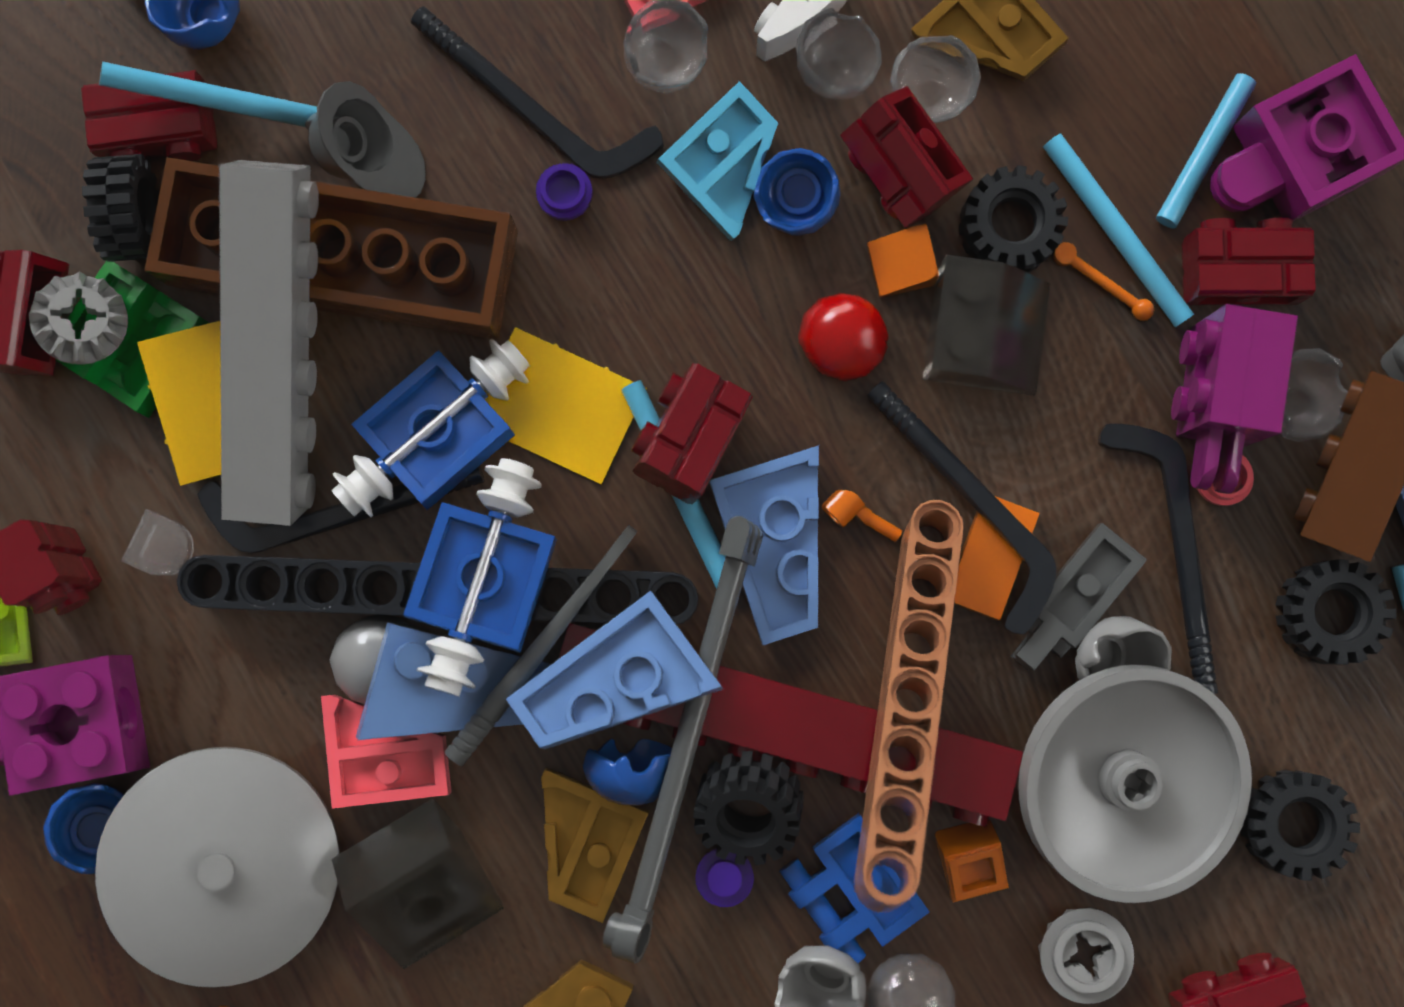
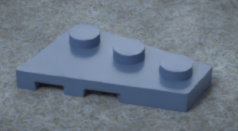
M819 445L712 479L709 482L725 530L731 518L742 516L760 527L763 533L755 567L748 565L743 581V588L762 645L818 628Z
M650 591L506 698V700L538 746L542 749H547L723 690V687Z
M387 622L356 738L358 740L460 731L464 729L465 724L470 721L473 714H476L479 706H482L483 701L521 656L467 643L476 647L484 662L469 666L466 677L476 685L475 689L463 686L460 696L451 695L426 687L425 683L428 675L417 671L418 667L432 665L435 653L426 645V641L441 636ZM542 661L527 683L552 664ZM509 706L499 721L495 722L494 727L522 725L523 723L511 706Z

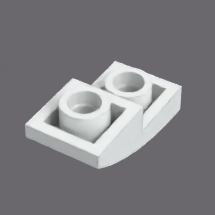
M782 0L779 6L771 2L759 17L754 28V32L758 34L756 56L767 61L798 46L829 22L847 0Z

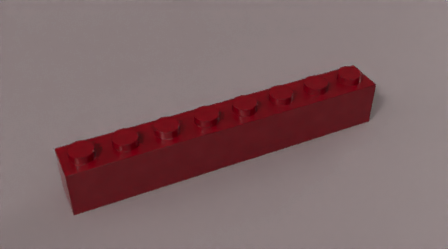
M569 623L559 659L597 630ZM720 665L716 679L723 687V690L712 693L698 743L699 746L706 745L707 737L729 742L730 745L727 753H733L734 756L741 757L742 751H753V761L761 762L763 753L786 759L785 764L790 767V772L817 778L819 770L824 769L841 774V786L866 793L878 710ZM685 702L622 724L649 730L652 721L673 726L672 737L675 738ZM938 728L928 811L931 809L932 801L954 806L952 817L965 822L987 827L989 817L1006 821L1024 752ZM901 746L888 749L889 759L897 769L904 772H911L916 769V760L908 749Z

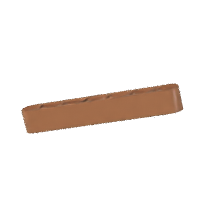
M929 500L921 503L914 510L901 539L854 878L855 892L859 901L875 912H890L899 908L916 892L920 881L963 536V519L959 511L950 503L942 500ZM922 526L936 528L943 535L944 541L932 542L927 540L921 534L919 528ZM915 579L929 581L934 585L937 596L924 597L915 591L912 581ZM916 633L923 636L928 641L931 652L928 654L913 652L907 647L904 635ZM909 689L917 693L923 702V710L920 712L905 710L897 700L896 691ZM899 746L908 749L916 760V769L911 772L897 769L889 759L888 749ZM885 805L899 807L908 818L907 831L895 833L887 829L880 818L881 807ZM885 865L892 868L898 874L901 887L897 895L888 896L880 893L875 888L872 882V870L874 867Z

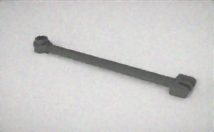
M742 516L731 518L726 526L719 554L726 558L698 654L715 678L718 675L748 565L755 567L763 539L760 527ZM712 693L687 701L684 704L630 902L626 904L623 914L614 912L611 915L605 928L603 946L611 949L613 957L633 964L640 962L650 940L652 918L655 911L653 910L654 901Z

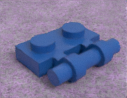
M859 813L812 846V849L825 867L810 875L800 860L795 858L779 871L791 888L788 895L798 909L804 907L822 931L819 939L824 946L829 945L849 954L857 963L866 956V953L855 939L864 930L869 928L883 947L930 912L916 892L899 908L890 912H875L859 901L854 885L863 820ZM885 865L873 868L872 882L875 888L880 893L888 896L897 895L901 887L898 874L892 868ZM836 884L839 885L855 908L853 912L843 918H840L824 895L826 891Z

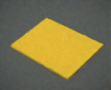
M220 321L137 342L149 381L148 389L152 391L166 437L164 443L169 447L180 486L221 475Z
M515 327L509 341L530 364V367L523 372L529 383L525 384L518 380H513L506 386L510 398L508 401L493 398L484 390L488 395L485 401L515 434L508 442L602 485L634 418L621 391L622 388L633 383V381L609 371L608 367L603 368L559 348V345L556 343L553 345Z

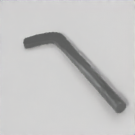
M628 525L591 574L487 696L482 706H479L476 710V714L472 715L470 721L465 724L464 729L458 733V737H455L452 744L447 747L444 753L451 761L459 766H463L477 749V745L481 744L483 738L488 735L489 730L495 726V722L499 721L510 706L506 698L527 683L600 580L638 531L632 526Z

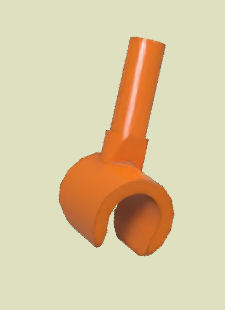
M837 490L821 506L823 511L842 528L856 516L863 524L893 542H896L902 534L901 529L874 514L871 509L866 507L860 497L852 491Z

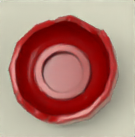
M838 293L819 298L803 314L798 340L799 345L814 369L825 376L848 381L867 376L883 361L888 348L887 341L889 336L887 326L879 310L871 302L857 295Z

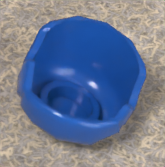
M145 0L148 20L176 45L196 50L216 46L225 39L233 28L240 11L239 0Z
M804 148L778 152L762 166L754 190V198L763 220L773 229L791 236L815 233L831 221L839 206L841 194L839 178L831 163L820 153H814L812 150Z
M609 739L597 751L590 748L586 752L583 763L586 780L596 793L604 799L619 805L638 806L654 802L659 798L672 748L650 739H640L630 752L621 753L616 749L615 740Z
M92 783L71 788L51 805L43 826L45 845L53 860L74 872L95 874L100 838L110 815L124 794L108 785Z

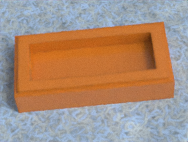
M996 497L1033 533L1040 513ZM976 511L960 554L954 605L999 621L1023 559L978 511Z

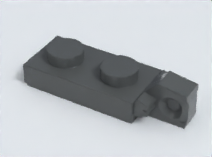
M1103 523L1098 524L1056 574L1052 592L1042 612L1028 630L1029 633L1011 654V657L1029 671L1030 669L1035 670L1050 651L1059 658H1062L1069 649L1076 648L1145 564L1147 559Z

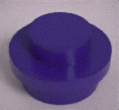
M561 163L549 167L541 174L536 185V197L541 209L548 216L557 220L566 221L579 217L588 209L592 200L593 192L590 179L582 169L572 164Z
M716 848L709 851L700 860L696 869V885L701 896L710 904L718 907H732L741 903L749 895L754 882L753 869L747 857L745 865L735 864L736 854L729 852L724 860L716 856Z

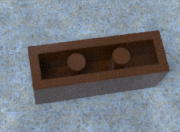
M1370 371L1367 374L1364 382L1352 380L1339 412L1350 415L1341 437L1329 434L1316 466L1327 470L1318 491L1306 487L1293 518L1303 523L1299 532L1301 536L1368 562L1372 560L1404 486V382L1374 371Z

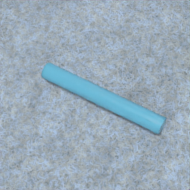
M1238 73L1234 77L1157 214L1156 220L1160 224L1168 228L1177 227L1254 90L1256 81L1252 77L1242 73Z

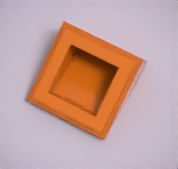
M926 223L867 242L879 298L931 287L939 279V272Z
M989 819L987 827L966 823L939 830L935 833L940 859L953 903L1009 888L1001 842Z

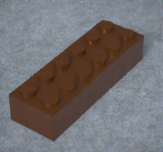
M166 158L144 270L168 286L220 294V185L218 165ZM316 182L319 202L316 216L313 219L310 218V242L315 243L317 246L318 266L315 277L309 280V302H314L317 310L499 340L518 229L511 213Z

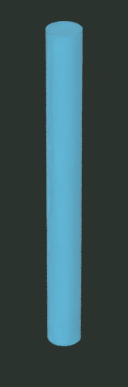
M102 62L100 86L306 127L305 122L311 115L317 112V106L107 62Z
M1060 133L1043 146V149L1176 328L1193 316L1194 313L1063 135Z
M642 380L622 388L621 391L640 431L647 421L657 425L660 418ZM672 496L717 589L726 557L719 554L721 545L699 499L693 504H687Z

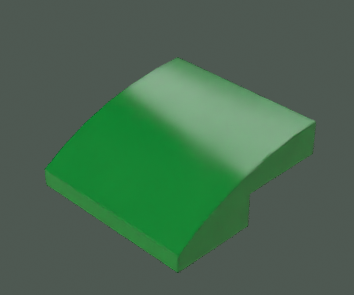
M106 260L95 278H104L118 294L122 295L128 314V328L124 340L111 355L98 362L71 364L58 359L56 361L83 379L97 385L134 411L149 418L155 410L156 404L152 391L148 389L149 381L137 342L205 325L209 322L115 262H107ZM82 298L67 318V320L71 321L72 328L75 330L76 339H81V330H84L85 322L96 320L97 315L87 313L85 304L82 303Z

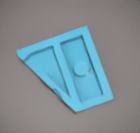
M739 81L658 158L656 163L719 230L732 241L741 231L747 207L755 190L778 122Z

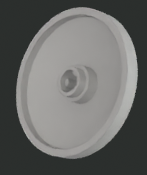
M1149 665L1112 667L1077 681L1062 692L1043 712L1029 736L1022 756L1018 784L1019 802L1026 830L1036 849L1046 862L1070 883L1091 895L1110 901L1122 903L1156 901L1180 893L1203 879L1221 862L1236 841L1246 818L1251 797L1252 773L1249 751L1243 733L1232 713L1215 694L1200 683L1160 667Z
M213 747L195 750L166 761L147 773L126 792L114 808L103 830L97 851L95 878L98 901L106 923L118 943L131 957L153 973L168 980L197 987H225L247 983L261 978L289 962L304 949L320 929L335 897L339 879L340 847L335 824L327 805L317 790L297 770L270 755L245 748Z

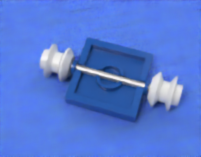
M490 339L489 343L492 354L485 360L473 355L469 357L470 372L477 382L473 378L467 381L438 350L351 424L380 456L375 460L379 464L376 466L370 458L354 455L355 470L346 477L336 472L333 473L339 484L331 491L353 516L364 510L372 517L373 512L370 503L378 496L389 500L393 499L392 483L385 476L386 474L391 479L397 476L425 509L429 510L515 435L507 423L485 401L488 395L484 391L486 390L493 398L508 401L510 398L506 386L513 380H518L525 384L529 383L523 372L530 367V364L509 340L500 346L495 340Z
M501 458L498 466H485V471L494 480L491 489L478 490L476 495L483 505L490 510L488 516L447 503H441L403 614L408 619L449 631L448 636L453 639L441 636L426 641V645L435 653L432 665L418 667L417 671L428 675L425 683L426 687L455 696H460L463 686L475 689L476 685L466 675L470 665L484 662L476 647L465 643V641L472 643L474 638L521 652L557 542L556 537L512 523V517L519 518L533 513L534 509L525 501L528 490L540 489L542 484L532 478L534 473L532 467L511 459Z

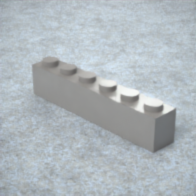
M237 160L219 165L222 520L291 526L307 508H311L315 498L316 482L314 475L308 473V453L312 452L315 445L316 422L314 418L308 417V396L313 395L317 380L316 363L313 360H309V338H312L316 331L317 307L314 302H309V280L315 277L318 266L317 246L315 243L310 242V218L313 219L316 216L319 193L316 182L310 181L311 166L247 160Z

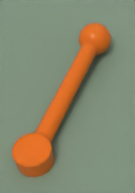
M1062 242L1054 250L1053 259L1057 265H1071L1129 306L1136 319L1146 321L1153 316L1154 305L1150 300L1137 299L1079 258L1076 247L1073 244Z

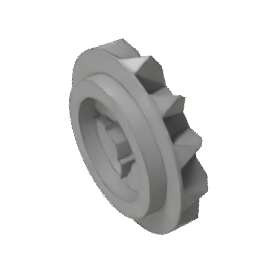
M80 271L71 276H54L51 282L41 291H36L29 312L31 331L39 346L52 357L71 364H89L108 357L120 346L128 328V314L122 295L118 294L104 278L97 279L86 276ZM77 297L82 298V303L85 304L88 314L97 315L96 320L85 322L84 330H81V339H76V333L72 328L71 321L61 319L60 317L62 314L72 313L73 304H76Z
M1093 907L1066 909L1063 915L1047 924V931L1042 942L1038 945L1041 971L1049 984L1060 995L1077 1003L1094 1004L1110 999L1125 986L1133 970L1134 949L1128 932L1113 916ZM1077 933L1090 946L1100 945L1103 947L1100 948V952L1092 956L1094 977L1080 962L1070 963L1068 961L1070 956L1078 952L1076 945L1078 941Z

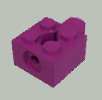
M1354 54L1253 106L1232 127L1244 150L1226 158L1216 168L1211 176L1210 188L1215 201L1222 208L1230 212H1242L1272 198L1282 218H1289L1295 221L1379 178L1404 161V138L1359 58Z
M1225 304L1192 326L1191 331L1187 330L1185 332L1179 353L1180 364L1186 365L1183 386H1178L1175 391L1171 407V417L1173 420L1178 421L1176 437L1196 440L1190 477L1193 488L1208 490L1213 483L1215 491L1231 494L1239 481L1243 447L1281 434L1297 315Z
M106 655L0 676V766H5L9 796L150 768L132 655Z

